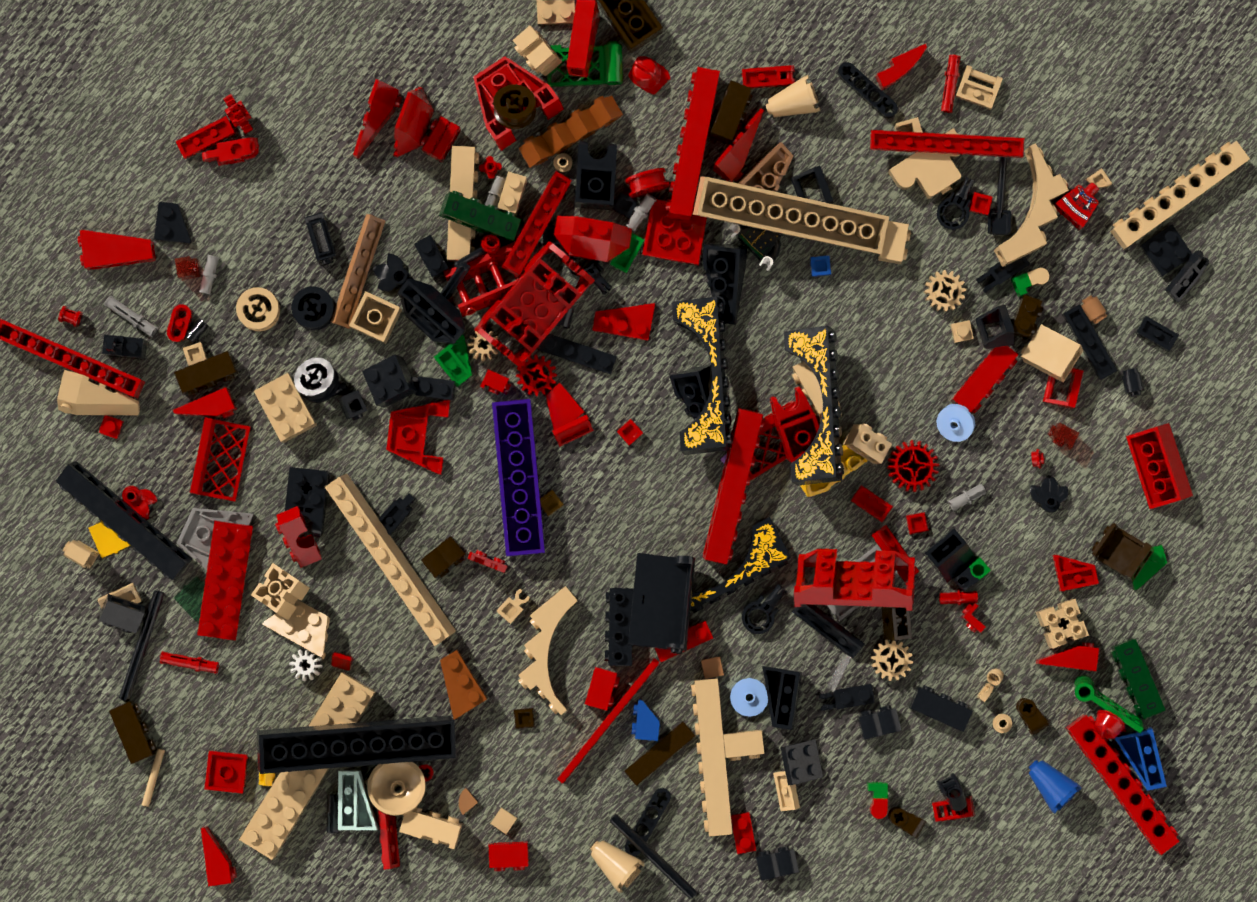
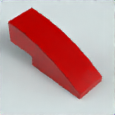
M926 43L892 58L889 62L891 67L877 73L875 78L881 90L892 86L912 70L927 48Z

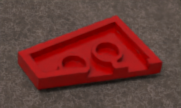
M655 303L596 311L592 331L649 341Z

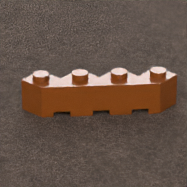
M600 96L593 101L595 104L589 109L583 111L580 109L575 110L570 114L571 118L566 122L560 124L555 122L547 127L548 131L543 135L535 138L534 136L526 138L523 141L525 144L519 150L528 166L532 168L548 161L549 157L562 153L572 147L574 143L579 140L583 141L595 134L603 126L607 127L623 116L613 96L605 98Z

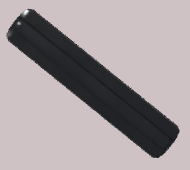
M462 262L441 291V294L446 299L452 296L457 286H459L470 270V265L467 262Z

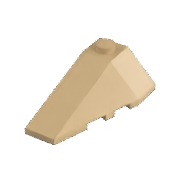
M64 370L57 398L58 410L75 415H139V401L118 391L113 393L107 390L104 384L100 383L98 386L88 381L89 377Z

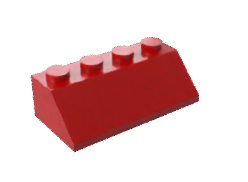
M1169 423L1126 436L1149 509L1193 496Z

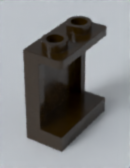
M1113 522L1111 526L1108 525L1103 531L1101 541H1097L1094 544L1092 555L1096 560L1133 582L1154 552V548L1147 542L1143 543L1122 530Z

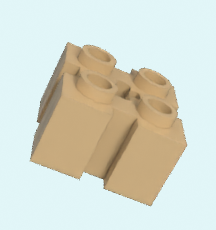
M531 25L513 39L517 45L514 47L516 51L527 60L528 66L537 74L542 73L544 76H547L563 62L542 35Z
M273 563L264 575L267 577L264 584L259 582L251 596L289 620L297 608L294 604L298 599L302 601L310 588Z
M1070 599L1057 604L1059 608L1057 610L1054 607H1048L1036 612L1040 626H1046L1048 632L1044 633L1049 648L1053 649L1067 644L1066 638L1075 641L1089 635L1084 621H1078L1076 616L1080 614L1076 599ZM1060 619L1066 621L1064 628L1059 627L1058 625L1059 623H1061Z

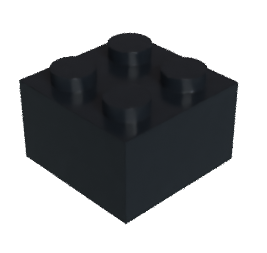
M394 354L362 371L376 406L386 408L417 392L406 362L399 355Z

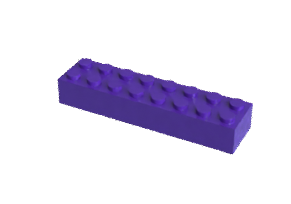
M531 399L492 402L506 556L545 553Z

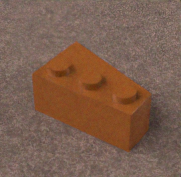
M455 650L440 660L452 715L455 720L488 698L459 650Z

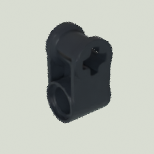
M954 773L942 781H936L941 794L945 797L952 810L960 811L967 806L964 792Z

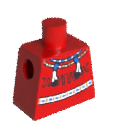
M1092 182L1085 189L1078 185L1057 201L1054 206L1061 215L1078 230H1081L1099 203L1094 198L1099 188Z

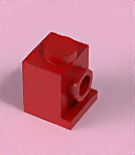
M488 369L480 387L484 390L486 386L489 387L488 391L495 395H498L499 392L507 395L511 384H509V378Z

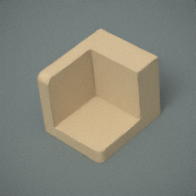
M918 117L896 123L894 126L895 131L923 133Z

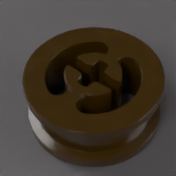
M517 84L507 85L501 88L494 96V116L502 126L509 129H520L528 126L534 120L536 115V99L533 92L527 87Z

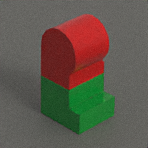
M867 782V790L872 791V804L869 808L870 814L876 819H882L888 812V783Z

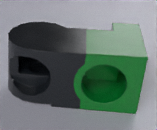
M979 556L958 574L953 581L964 592L991 570Z

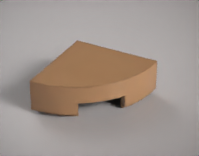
M467 788L462 791L459 797V809L462 815H464L478 803Z

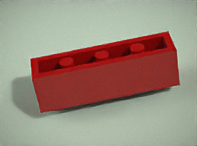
M1009 346L993 348L950 401L954 404L965 406L969 409L970 413L975 414L982 406L980 401L983 398L987 399L994 391L991 389L994 384L997 383L999 385L1006 375L1003 373L1007 368L1011 370L1018 362L1016 360L1018 354Z

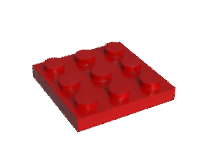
M657 200L650 209L642 256L698 266L707 218L693 215V211L691 221L668 217L669 211L665 210L667 201Z

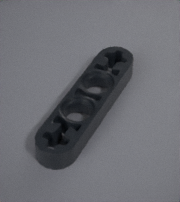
M845 62L840 65L838 76L883 117L892 118L896 115L898 110L897 104L853 64ZM849 67L852 76L855 73L857 74L852 83L849 81L852 77L848 74L844 76L842 68L847 69ZM862 79L865 81L866 87L858 89L855 82ZM877 92L880 95L879 101H871L870 93ZM883 98L886 100L884 102L886 106H893V113H885L886 108L883 105L880 108L877 106L882 102Z
M658 788L654 792L633 829L638 834L637 829L640 825L648 827L647 835H639L645 842L649 839L670 802L671 795L666 788ZM664 791L666 792L667 800L661 801L660 805L663 808L660 809L657 805L651 803L652 801L657 803L659 799L657 793ZM650 808H655L658 811V816L655 819H650L647 816V811ZM627 839L625 843L626 853L632 856L639 855L641 853L639 850L629 851L630 847L628 845L632 843Z

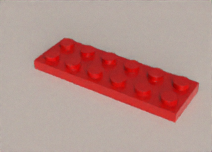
M214 520L197 632L198 636L236 641L253 530L251 525Z

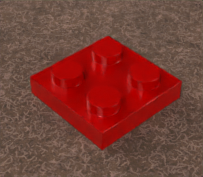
M209 750L204 790L243 794L248 754Z

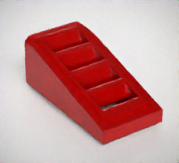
M972 795L965 796L968 812H964L963 809L958 814L954 810H952V815L948 814L947 805L949 804L947 800L932 802L935 822L974 817L975 811ZM939 806H943L945 816L941 817Z

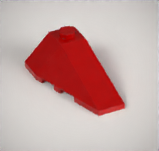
M375 79L368 100L370 111L364 114L363 126L365 128L360 130L353 156L357 159L361 157L393 115L396 107L399 108L403 97L400 96L401 93L398 89Z

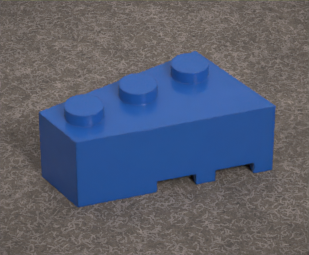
M1152 727L1143 729L1141 733L1132 731L1119 734L1115 740L1147 791L1167 787Z

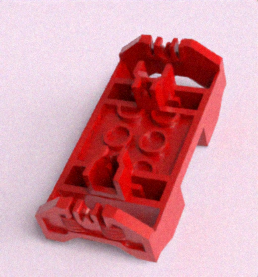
M550 241L533 256L523 268L524 274L501 301L497 299L474 329L520 369L585 290L595 281L584 269ZM548 253H555L568 268L577 275H580L576 287L574 288L541 258ZM491 318L525 348L513 355L509 348L485 331L489 319Z
M816 549L806 554H799L797 580L794 586V607H801L802 604L901 607L906 608V611L913 610L915 557H907L897 551L876 550L875 562L838 561L837 549ZM805 567H815L814 583L812 585H806ZM896 570H908L906 589L894 587Z

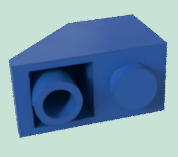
M638 699V704L634 703L633 715H637L636 723H632L631 734H635V739L658 741L660 721L644 701Z

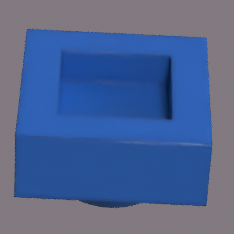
M829 255L810 257L812 277L831 275Z

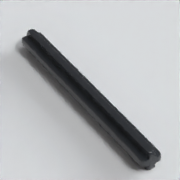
M155 590L153 592L119 695L120 700L127 702L131 698L164 597V592Z
M614 814L610 818V823L689 899H692L697 894V891L621 817Z

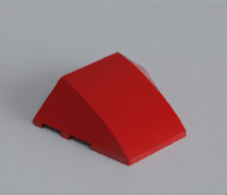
M419 86L407 93L394 131V139L396 141L393 156L395 157L421 147V142L425 137L434 113L423 87Z

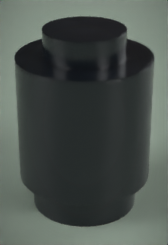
M1138 368L1123 371L1122 380L1125 394H1130V397L1142 395L1141 392L1145 389L1141 372L1138 371Z

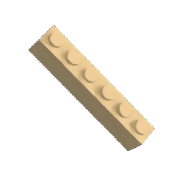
M452 146L450 192H460L463 194V197L468 199H477L478 195L477 190H474V183H478V171H475V164H479V152H476L475 147ZM448 220V262H456L475 251V247L471 246L472 239L476 237V230Z

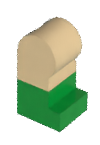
M1037 268L1014 277L1011 282L1017 296L1026 295L1027 288L1044 285L1049 280V272L1045 268Z

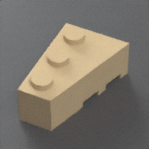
M803 361L793 366L794 374H792V378L796 385L800 384L819 423H821L823 401L820 385L811 368Z
M416 807L411 812L404 814L399 832L420 839H427L435 844L448 845L449 848L455 849L463 823H459L460 819L449 816L448 819L440 817V813L430 811L428 814L422 812V808Z

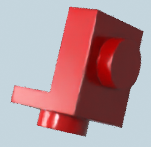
M976 603L968 604L962 610L964 615L961 618L967 622L965 626L970 631L981 633L986 627L972 615L979 606Z

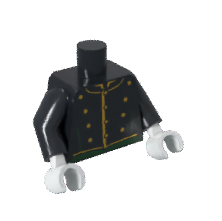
M734 223L728 226L726 230L731 229L734 232L731 237L733 238L737 235L736 238L744 246H747V249L760 261L759 265L766 264L768 266L766 270L769 271L773 262L779 256L781 241L779 239L781 235L776 232Z

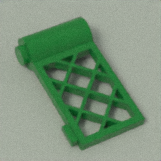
M608 41L607 45L594 46L593 52L599 51V59L595 63H590L592 66L589 69L588 75L595 68L600 72V80L581 77L579 81H572L568 73L565 74L559 69L568 59V54L565 56L563 53H569V48H562V45H550L556 54L559 53L563 57V62L547 75V84L550 87L623 84L622 45L618 44L617 41ZM558 70L564 78L560 82L552 83V75Z
M1080 675L1076 678L1074 689L1078 700L1082 702L1092 700L1106 711L1117 715L1124 723L1139 733L1143 731L1142 720L1095 689L1094 682L1089 676Z

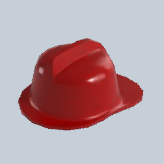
M646 56L637 57L628 74L634 84L652 95H655L670 80L669 72L659 63Z
M1098 710L1094 728L1101 735V739H1115L1120 733L1126 732L1124 722L1117 715L1106 710Z

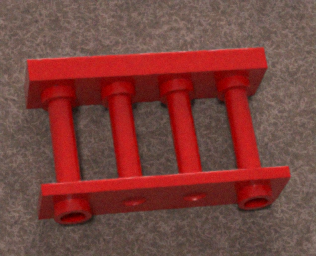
M514 242L499 248L496 253L484 254L468 263L470 270L459 286H457L463 302L458 307L463 317L493 305L497 299L501 301L522 276V274L518 277L514 275L516 280L505 285L498 269L506 260ZM456 267L444 271L447 281L456 271ZM491 270L498 288L487 292L481 274ZM474 278L480 296L469 299L463 281Z

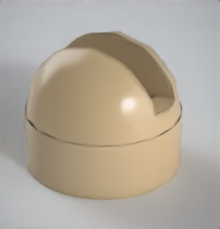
M997 668L992 669L987 674V680L992 685H999L1004 678L1003 672Z

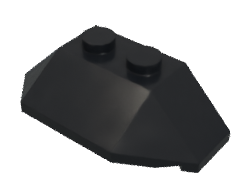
M411 278L407 279L398 291L405 316L433 342L455 344L466 330L460 310L432 285Z

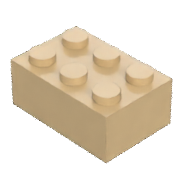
M289 373L254 390L282 443L317 426Z

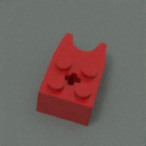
M800 387L795 388V404L789 409H783L776 397H770L774 424L786 458L791 463L808 449L819 429L816 415ZM800 433L804 434L802 440L798 439Z

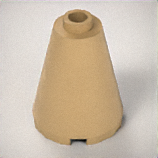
M809 75L802 77L769 98L768 104H766L768 114H773V117L819 112L820 107L816 108L815 105L819 102L812 82H807V79L810 78Z
M604 840L595 842L590 849L592 851V858L619 893L623 892L621 889L623 886L627 888L641 872L638 869L640 865L643 867L645 865L642 860Z

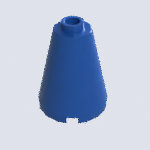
M1036 760L1028 767L1030 769L1028 774L1054 814L1074 797L1076 792L1082 789L1078 783L1043 760L1040 762Z

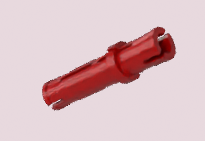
M949 55L948 67L944 75L946 79L940 110L941 112L944 111V113H953L957 79L960 77L959 65L961 56Z
M164 651L160 655L161 664L194 669L195 672L205 671L217 674L219 670V662L205 660L203 657L194 658Z

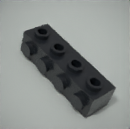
M610 588V592H606V603H609V611H605V623H609V631L605 630V642H609V650H605V661H608V666H632V645H628L633 588Z

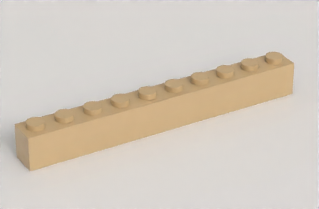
M349 475L339 476L325 487L433 645L436 646L455 633L456 630L394 540L387 533V530Z

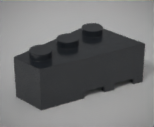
M762 666L772 727L794 730L802 672Z

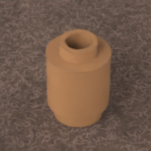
M1090 295L1082 300L1083 305L1081 307L1088 319L1093 321L1094 324L1107 317L1106 309L1097 296L1093 298Z

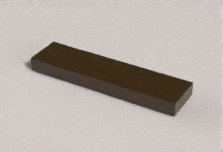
M682 721L624 770V772L637 786L693 739L695 735Z

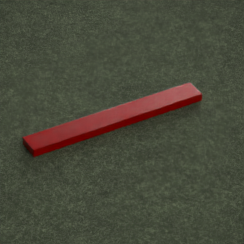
M871 130L870 150L1023 158L1025 138Z
M653 658L559 775L557 780L561 783L567 780L660 664L657 659Z

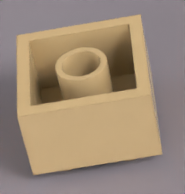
M365 291L349 326L351 329L386 344L402 309Z

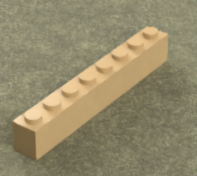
M718 678L694 680V685H691L692 696H696V704H693L694 716H698V723H695V734L700 737V742L696 743L697 754H701L702 762H698L699 774L703 773L704 780L700 781L701 793H705V801H702L703 813L707 812V820H704V831L708 832L709 836L732 834Z

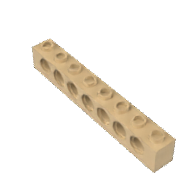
M1237 141L1232 144L1227 142L1220 148L1221 152L1215 155V153H1212L1204 159L1206 161L1205 164L1200 166L1198 163L1189 170L1191 174L1187 177L1181 175L1174 181L1175 185L1173 187L1166 186L1159 191V197L1154 199L1152 196L1143 203L1145 207L1141 210L1137 207L1128 214L1130 217L1127 220L1120 219L1113 224L1114 229L1110 232L1123 250L1250 160ZM1221 157L1228 159V165L1222 164ZM1206 168L1212 169L1213 176L1206 174ZM1190 179H1195L1198 182V187H1193L1190 184ZM1175 190H1180L1183 197H1176ZM1160 201L1167 203V209L1160 207ZM1144 212H1150L1152 220H1147L1144 217ZM1129 223L1136 224L1137 230L1131 231Z

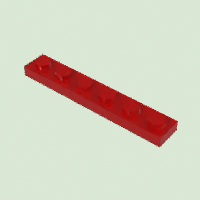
M557 171L553 173L504 261L502 268L517 277L521 274L572 180Z

